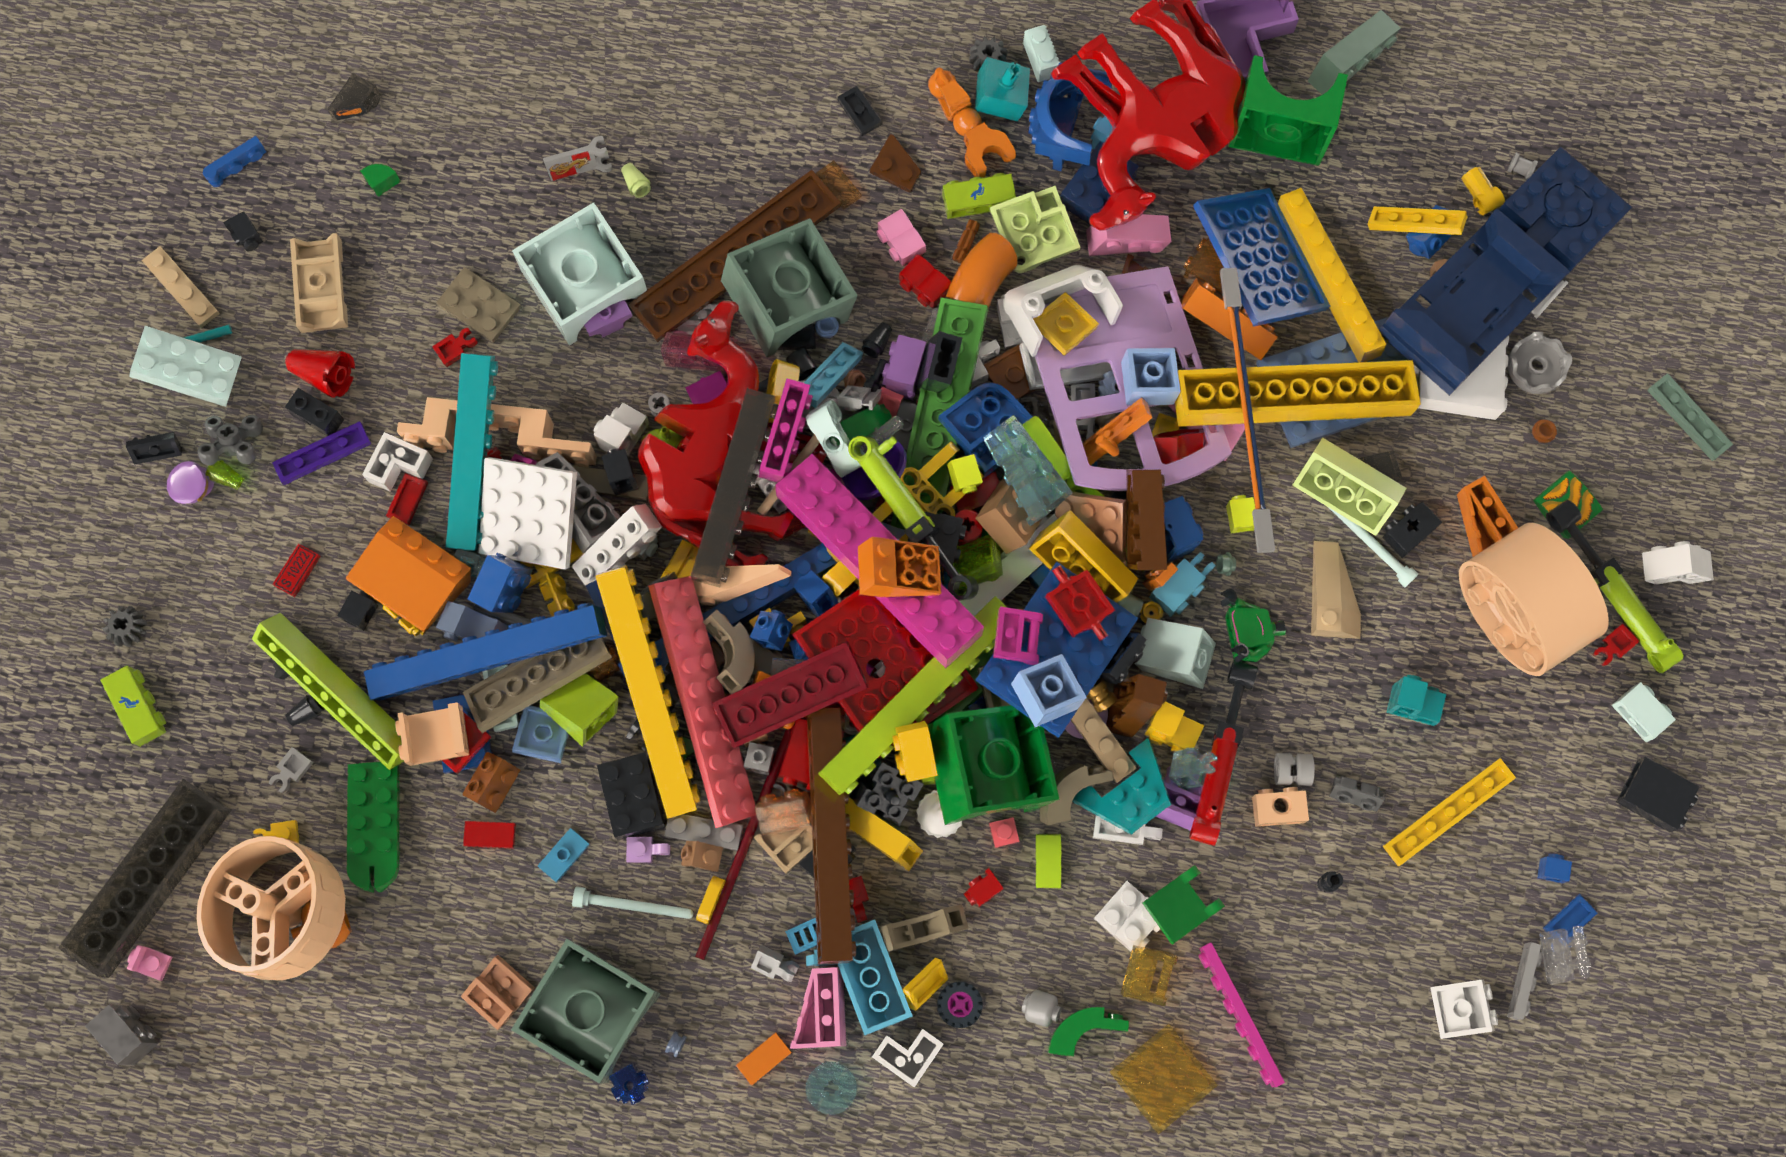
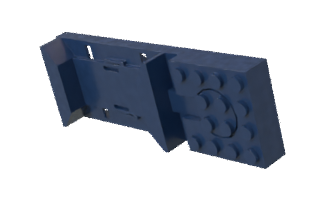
M1560 147L1504 202L1499 210L1496 209L1486 223L1399 309L1396 308L1379 329L1382 337L1408 360H1413V364L1450 396L1623 219L1632 206ZM1473 243L1483 251L1480 256L1469 248ZM1525 289L1537 298L1533 303L1522 294ZM1420 296L1431 304L1427 309L1416 301ZM1472 343H1476L1485 351L1481 357L1469 347Z

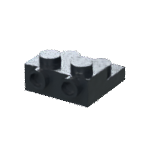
M924 511L941 530L933 538L950 562L958 564L961 549H957L958 540H964L967 528L966 525H962L963 518Z
M1128 633L1100 677L1109 684L1117 685L1118 682H1123L1129 674L1130 666L1133 663H1137L1143 656L1142 651L1146 646L1144 643L1147 639L1139 633Z

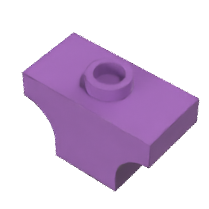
M622 300L597 313L584 326L589 336L601 334L602 337H605L624 328V322L633 316L626 301Z

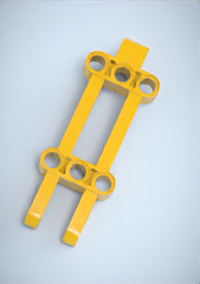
M952 441L919 471L912 467L906 468L900 478L925 512L937 514L938 510H942L947 515L955 516L952 506L965 495L963 491L955 492L952 489L943 497L928 481L937 470L960 450ZM904 475H911L915 481L914 485L909 486L905 484L903 480ZM920 493H928L931 497V503L926 504L922 502ZM884 502L873 515L882 522L893 510L887 502ZM906 533L899 539L900 541H908ZM827 548V552L837 564L821 579L830 587L837 598L854 581L859 585V580Z

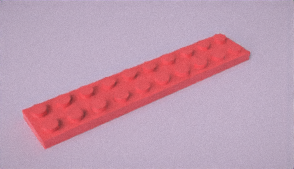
M692 576L649 585V591L715 828L755 816L756 805L746 769L744 768L739 746L734 749L732 748L712 705L713 702L724 698L725 694L722 684L716 678L719 673L706 626L703 623L704 619Z

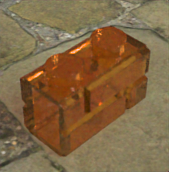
M792 789L784 793L785 796L776 797L775 794H769L761 797V801L755 805L761 834L764 835L810 825L812 822L808 792H799V789Z

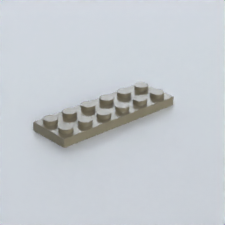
M602 637L512 663L467 689L463 694L478 729L484 733L612 658Z

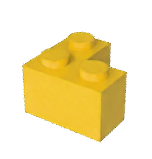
M1165 702L1152 716L1144 735L1148 736L1153 744L1162 746L1163 743L1172 747L1171 751L1173 753L1184 756L1185 754L1190 755L1193 752L1204 725L1183 716L1185 710Z
M922 721L895 727L896 735L892 736L895 751L899 753L894 754L900 775H905L907 782L938 776L926 722Z

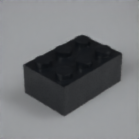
M646 752L597 765L615 839L622 840L627 837L666 828L649 756Z

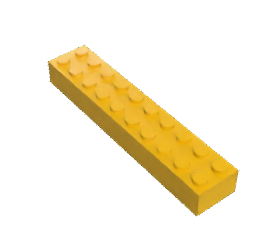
M1413 360L1246 367L1254 423L1412 416L1421 405ZM1237 368L1178 370L1181 391L1175 401L1178 427L1244 424Z
M627 565L598 573L595 577L667 819L697 810V803L700 802V793L697 784L692 785L691 783L693 770L690 760L685 761L683 756L686 754V746L683 736L678 737L676 732L679 730L676 713L671 714L669 706H672V699L669 689L664 690L662 682H665L662 665H656L655 658H658V651L655 642L649 641L648 634H650L651 628L648 618H643L641 610L644 608L643 600L640 593L635 594L633 587L637 584L633 569L628 570Z

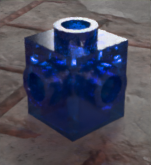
M631 1063L609 1076L614 1085L611 1091L618 1102L621 1100L623 1104L630 1102L633 1106L646 1098L644 1093L649 1091L647 1085L650 1082L643 1070L638 1071L635 1063ZM629 1081L633 1083L632 1090H629L627 1088V1084Z

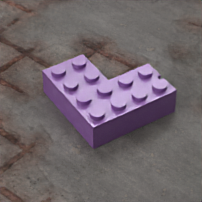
M1290 0L1197 1L1196 10L1204 22L1209 23L1216 30L1222 44L1235 65L1240 68L1245 80L1254 55L1263 57L1264 73L1266 77L1269 70L1259 41L1294 33L1299 20L1293 1L1289 2Z

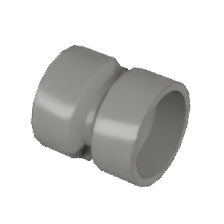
M1276 753L1274 760V780L1276 785L1290 786L1293 782L1297 786L1313 785L1315 767L1312 754H1297L1296 757H1293L1291 753ZM1291 765H1293V774H1291Z

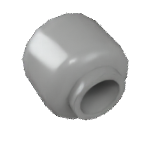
M1034 990L1031 994L1028 993L1022 1005V1013H1025L1027 1021L1048 1027L1053 1021H1058L1061 1007L1058 1006V999L1055 995L1041 990Z

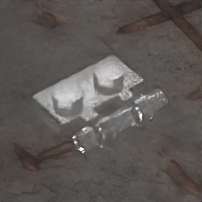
M1582 926L1572 927L1574 935L1572 937H1568V931L1565 929L1539 934L1548 984L1555 985L1575 980V969H1579L1580 978L1590 977L1589 968L1591 967V960L1587 957L1586 951L1588 940L1587 936L1584 935ZM1571 947L1576 949V959L1571 957Z

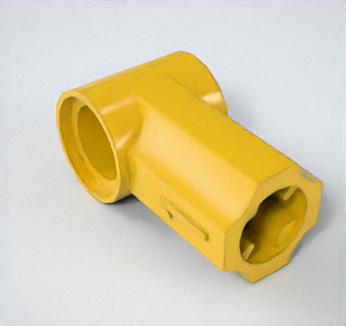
M1475 167L1462 176L1461 179L1473 196V204L1475 208L1478 207L1480 215H1485L1504 204L1505 198L1502 191L1498 187L1492 186L1480 167Z

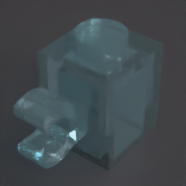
M1195 748L1174 751L1169 778L1181 789L1203 786L1206 773L1211 774L1216 770L1209 763L1217 761L1218 757L1212 752L1202 755Z

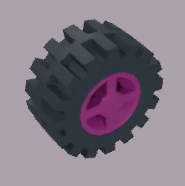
M954 982L947 985L939 994L937 1009L941 1019L946 1024L954 1028H965L971 1026L979 1019L983 1009V1001L979 991L973 985L966 982Z

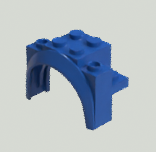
M1089 69L1098 80L1112 89V83L1105 71ZM1051 76L1049 81L1044 80L1042 89H1037L1035 102L1037 103L1035 108L1031 109L1029 122L1031 123L1028 134L1032 135L1035 154L1050 157V160H1053V170L1062 171L1065 160L1090 166L1092 145L1072 138L1084 93L1071 81L1064 79L1054 80Z

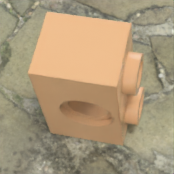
M1298 787L1283 788V792L1273 793V789L1258 790V794L1252 797L1255 827L1300 824L1309 821L1306 791H1298ZM1276 800H1280L1285 804V812L1281 813L1275 809L1274 803Z

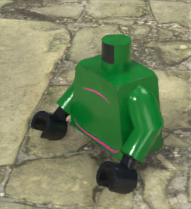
M1229 588L1220 594L1225 597L1221 601V605L1223 607L1230 606L1227 610L1225 621L1233 660L1236 662L1241 660L1258 662L1269 653L1274 643V636L1285 635L1284 621L1271 622L1267 609H1261L1238 598L1236 592Z

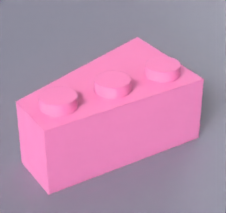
M1142 214L1133 221L1105 231H1099L1092 226L1086 230L1089 256L1148 251L1158 253L1163 251L1172 242L1169 217L1165 215Z
M838 967L812 969L803 1000L804 1004L801 1015L797 1021V1029L790 1049L846 1046L844 980Z

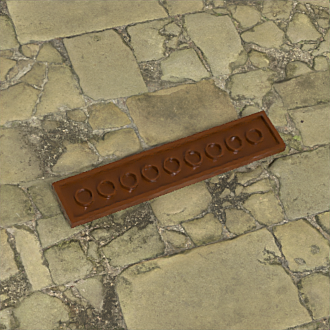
M810 170L630 302L628 307L652 337L659 342L727 291L721 282L728 253L809 218L814 225H817L840 208L841 202L814 171Z

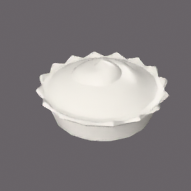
M933 790L930 794H925L924 798L919 801V807L916 810L918 814L917 821L920 823L921 829L925 830L928 835H934L937 838L942 836L948 837L950 834L956 833L957 829L962 826V821L950 825L944 824L939 796L936 790Z

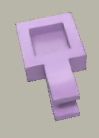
M627 837V863H653V855H670V845L664 843L653 844V837Z

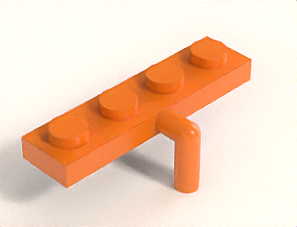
M1142 397L1082 443L1090 466L1107 453L1113 457L1118 456V444L1153 418L1148 403Z

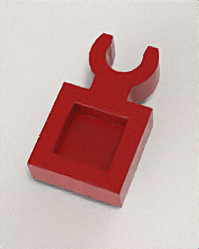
M464 328L457 338L450 334L432 346L446 367L461 359V353H465L463 349L466 347L472 348L478 344L475 337L466 340V337L472 333L469 328Z
M1622 623L1602 640L1607 646L1596 649L1593 652V656L1604 653L1607 659L1602 665L1606 666L1612 661L1614 653L1620 659L1640 641Z

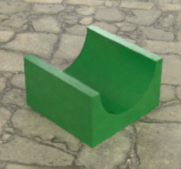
M1254 55L1245 80L1244 96L1238 109V132L1229 143V147L1319 166L1338 127L1348 75L1338 73L1333 86L1319 97L1308 100L1292 99L1280 94L1270 85L1264 73L1263 57Z
M1008 705L948 713L927 725L938 776L934 777L945 825L1007 810L1024 809V813L1031 812L1060 800L1044 728L1042 726L1035 727L1029 717L1013 706Z

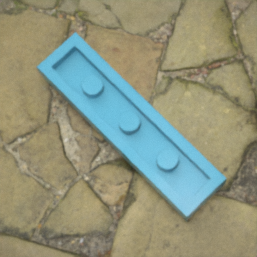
M842 342L804 382L810 385L809 395H813L810 406L816 408L845 378L847 373L860 362L863 355L862 351Z

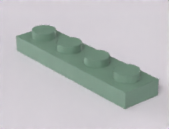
M1668 373L1647 390L1712 461L1733 445Z

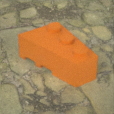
M1485 476L1468 484L1457 494L1473 557L1518 529Z

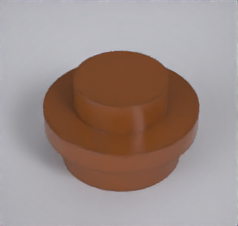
M1539 420L1534 424L1532 434L1538 442L1549 443L1556 437L1557 429L1553 422Z

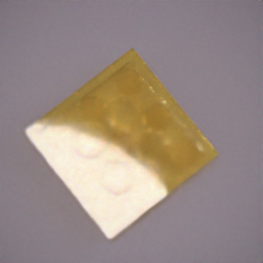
M1169 1024L1164 1026L1109 1071L1157 1134H1160L1218 1086Z

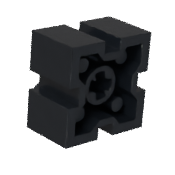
M880 757L873 762L876 767L868 774L869 776L866 781L859 780V784L854 788L850 797L858 807L872 814L877 811L882 819L899 827L909 810L905 806L908 799L915 800L924 783L920 779L907 782L905 775H900L899 769L892 762Z

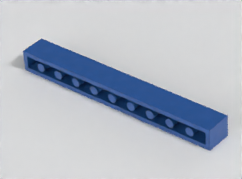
M822 543L783 566L792 571L790 577L722 602L703 613V619L705 620L717 609L727 617L733 627L739 622L744 625L759 615L761 611H765L768 608L771 609L796 594L797 592L793 586L800 577L806 575L810 570L821 579L837 562L829 555L826 546ZM707 631L710 642H712L713 640L716 641L715 638ZM663 638L655 642L658 651V658H655L656 665H662L663 671H665L669 659ZM620 662L618 663V666L622 671L623 675L625 676L622 664Z
M584 603L577 606L578 610L571 612L568 609L556 611L553 617H535L531 619V623L523 625V623L511 624L508 626V630L500 632V629L485 632L486 636L484 637L470 636L463 638V643L455 645L454 642L445 643L439 646V650L425 649L418 651L417 656L409 658V655L397 657L394 659V663L380 662L373 664L372 669L364 671L370 700L377 701L385 700L606 637L608 635L602 609L592 605V603Z

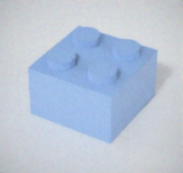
M1128 348L1121 361L1126 405H1132L1141 397L1148 405H1174L1181 392L1175 348Z
M1062 654L1018 672L1011 683L1035 727L1077 710L1087 698Z

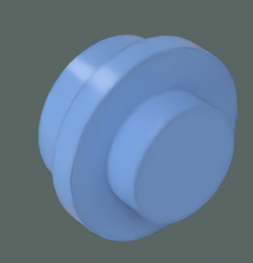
M829 317L816 321L815 329L819 336L831 338L838 332L839 324L835 317Z

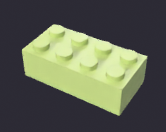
M1324 438L1321 439L1293 483L1294 487L1375 536L1394 511L1407 489Z

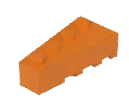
M1196 278L1180 300L1182 308L1233 342L1229 310L1224 307L1223 296L1216 292L1217 289L1206 281L1203 283ZM1240 308L1239 317L1244 350L1262 360L1278 338L1274 332L1276 328L1269 323L1253 326L1245 309L1242 310Z

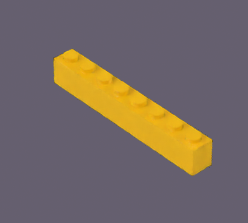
M1302 187L1281 195L1278 205L1330 304L1329 308L1357 361L1368 362L1380 357L1386 342Z

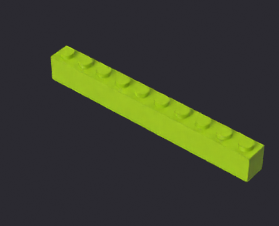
M996 596L974 616L984 626L982 636L947 668L933 657L818 773L838 795L844 792L849 794L859 784L856 779L862 773L867 776L876 767L873 762L879 756L885 758L894 749L891 744L893 743L892 736L896 735L895 727L912 724L914 720L920 722L929 713L926 708L932 702L937 705L946 696L943 691L949 685L952 688L955 687L963 679L960 674L966 668L971 670L980 661L978 656L983 650L988 653L995 646L994 639L996 638L998 610L1000 607H1006Z

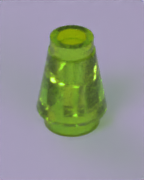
M218 460L215 464L209 465L205 472L210 481L236 490L239 489L244 481V477L240 476L223 460Z

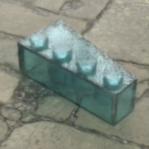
M1014 414L983 437L998 466L1003 467L1005 471L1004 479L1008 486L1012 485L1017 493L1018 498L1015 500L1019 507H1024L1029 517L1026 520L1029 526L1048 515L1073 493Z

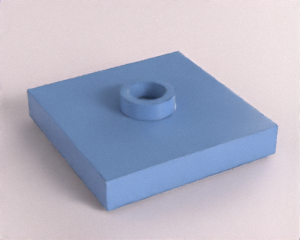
M530 705L523 709L512 753L561 763L569 734L547 715L543 709Z

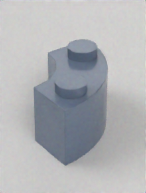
M447 601L436 626L437 629L445 632L443 637L454 642L470 636L484 637L486 636L485 632L500 629V632L508 630V626L501 621Z

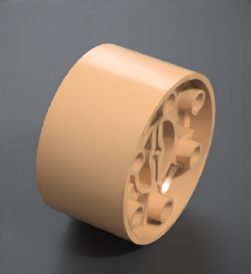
M1526 523L1463 563L1460 567L1459 581L1461 590L1476 622L1495 648L1509 662L1527 674L1533 676L1543 675L1604 635L1608 629L1607 607L1593 576L1565 541L1540 524Z

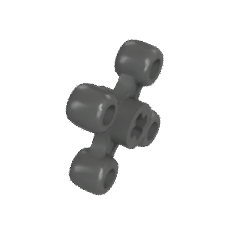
M211 416L206 419L204 425L207 434L212 438H217L214 443H204L199 446L197 450L198 457L204 465L215 464L222 453L227 456L236 455L238 461L246 465L255 461L256 451L254 446L249 442H244L247 437H257L262 433L263 426L257 416H246L239 427L233 424L225 425L218 416Z

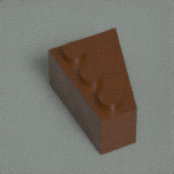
M1137 674L1125 679L1121 683L1118 682L1117 685L1114 684L1113 693L1117 700L1109 707L1106 726L1111 733L1132 738L1165 703L1168 691L1165 690L1167 682Z

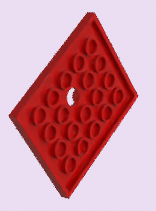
M860 589L792 634L808 658L814 657L846 641L849 642L869 687L838 702L858 732L934 657L875 596L860 594ZM872 659L882 661L885 666L884 674L880 678H872L866 671V665ZM966 669L960 674L963 679L955 687L952 688L949 685L943 691L946 696L937 705L932 702L926 708L929 713L920 722L930 723L979 689Z

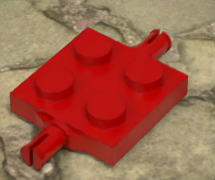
M1061 565L1052 570L1060 584L1056 589L1047 593L1045 598L1071 636L1074 638L1083 631L1092 629L1099 641L1108 637L1109 635L1100 623L1104 618L1112 614L1115 609L1089 571L1085 570L1076 576L1068 577Z

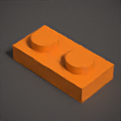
M1171 562L1167 564V570H1149L1145 574L1147 579L1142 584L1148 590L1162 587L1178 568Z

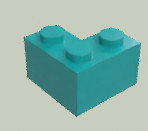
M1407 675V677L1404 676L1393 684L1386 713L1435 726L1440 723L1446 694L1440 693L1438 688L1428 686V683L1421 681L1422 678L1419 676Z

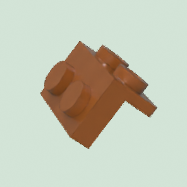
M486 752L466 786L463 796L496 813L521 770L504 759Z

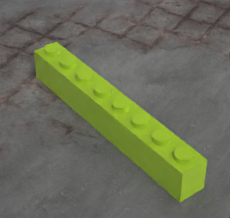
M279 613L259 623L252 640L385 767L391 770L404 762L399 755V745H402L401 735L398 736L396 732V721L376 702L370 700L369 696L284 615Z

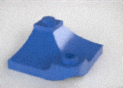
M983 383L940 414L938 420L951 434L966 456L975 455L979 471L984 475V479L1000 467L1021 446L1014 430L1032 418V416L1003 386L996 383Z

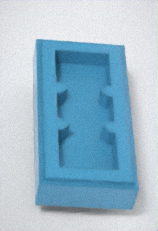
M570 828L539 863L538 867L558 883L590 844Z

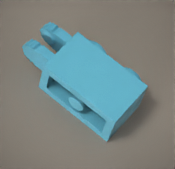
M1201 552L1190 563L1184 558L1176 566L1178 570L1162 587L1156 588L1149 597L1152 601L1158 603L1170 617L1175 612L1179 615L1189 605L1186 600L1191 595L1194 597L1198 596L1205 588L1202 583L1206 576L1216 566L1211 562L1202 572H1199L1195 566L1205 556Z

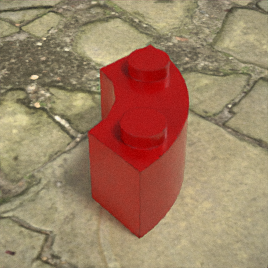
M1203 428L1173 430L1157 434L1153 437L1163 464L1183 459L1204 448Z

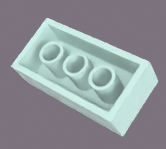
M145 326L129 377L226 407L242 357Z

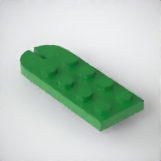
M381 762L348 764L347 875L358 888L374 893L375 888L381 893L393 883L399 872V765L389 770ZM373 870H374V887L371 885V873L373 872Z

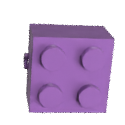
M898 335L897 342L892 341L890 347V364H885L882 385H885L891 391L903 395L905 399L913 400L926 350V342Z

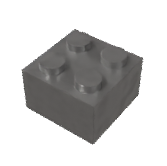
M109 1004L85 1025L117 1065H136L159 1044L154 1038L156 1037L155 1031L150 1026H144L139 1021L141 1016L132 1006Z

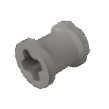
M1516 152L1507 172L1511 173L1513 171L1525 176V179L1528 180L1532 176L1538 161L1534 160L1532 162L1520 157V153Z
M655 393L648 400L649 408L654 417L663 409L662 407L656 409L657 404L661 406L664 403L665 407L671 405L668 396L663 393Z

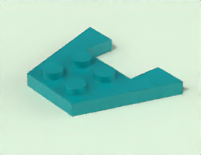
M1149 738L1129 752L1141 769L1103 797L1091 785L1081 789L1075 795L1072 802L1131 835L1169 807L1171 801Z

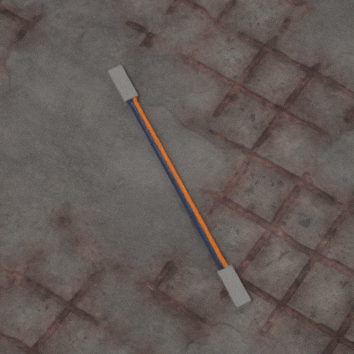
M1221 268L1220 277L1224 307L1229 310L1255 500V509L1252 511L1257 553H1272L1275 551L1270 509H1266L1239 317V309L1242 307L1238 273L1237 268Z

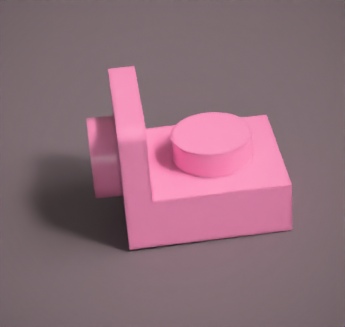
M137 945L136 949H133L129 954L127 969L162 981L173 957L149 947Z

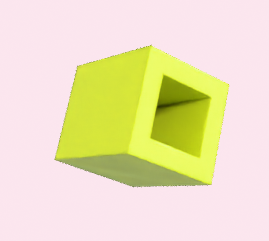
M974 454L951 460L947 464L955 492L963 491V494L977 491V486L983 481Z
M1246 495L1232 497V500H1229L1226 505L1231 534L1254 531L1252 511L1255 509L1254 498H1246Z

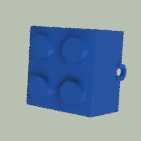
M1183 496L1165 502L1167 563L1192 553L1204 538L1202 528L1195 522L1192 516V508L1188 502H1185Z
M498 552L496 555H487L468 596V600L490 612L513 613L521 603V594L531 581L530 575L533 569Z

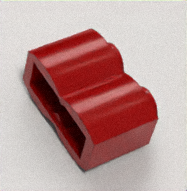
M919 254L899 273L900 286L907 292L912 291L915 293L917 300L923 306L927 307L929 305L933 309L940 303L941 298L946 297L951 281L943 273L935 269Z

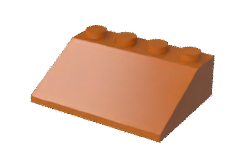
M393 516L376 533L346 576V580L425 632L443 613L447 601L453 602L470 584L471 568Z

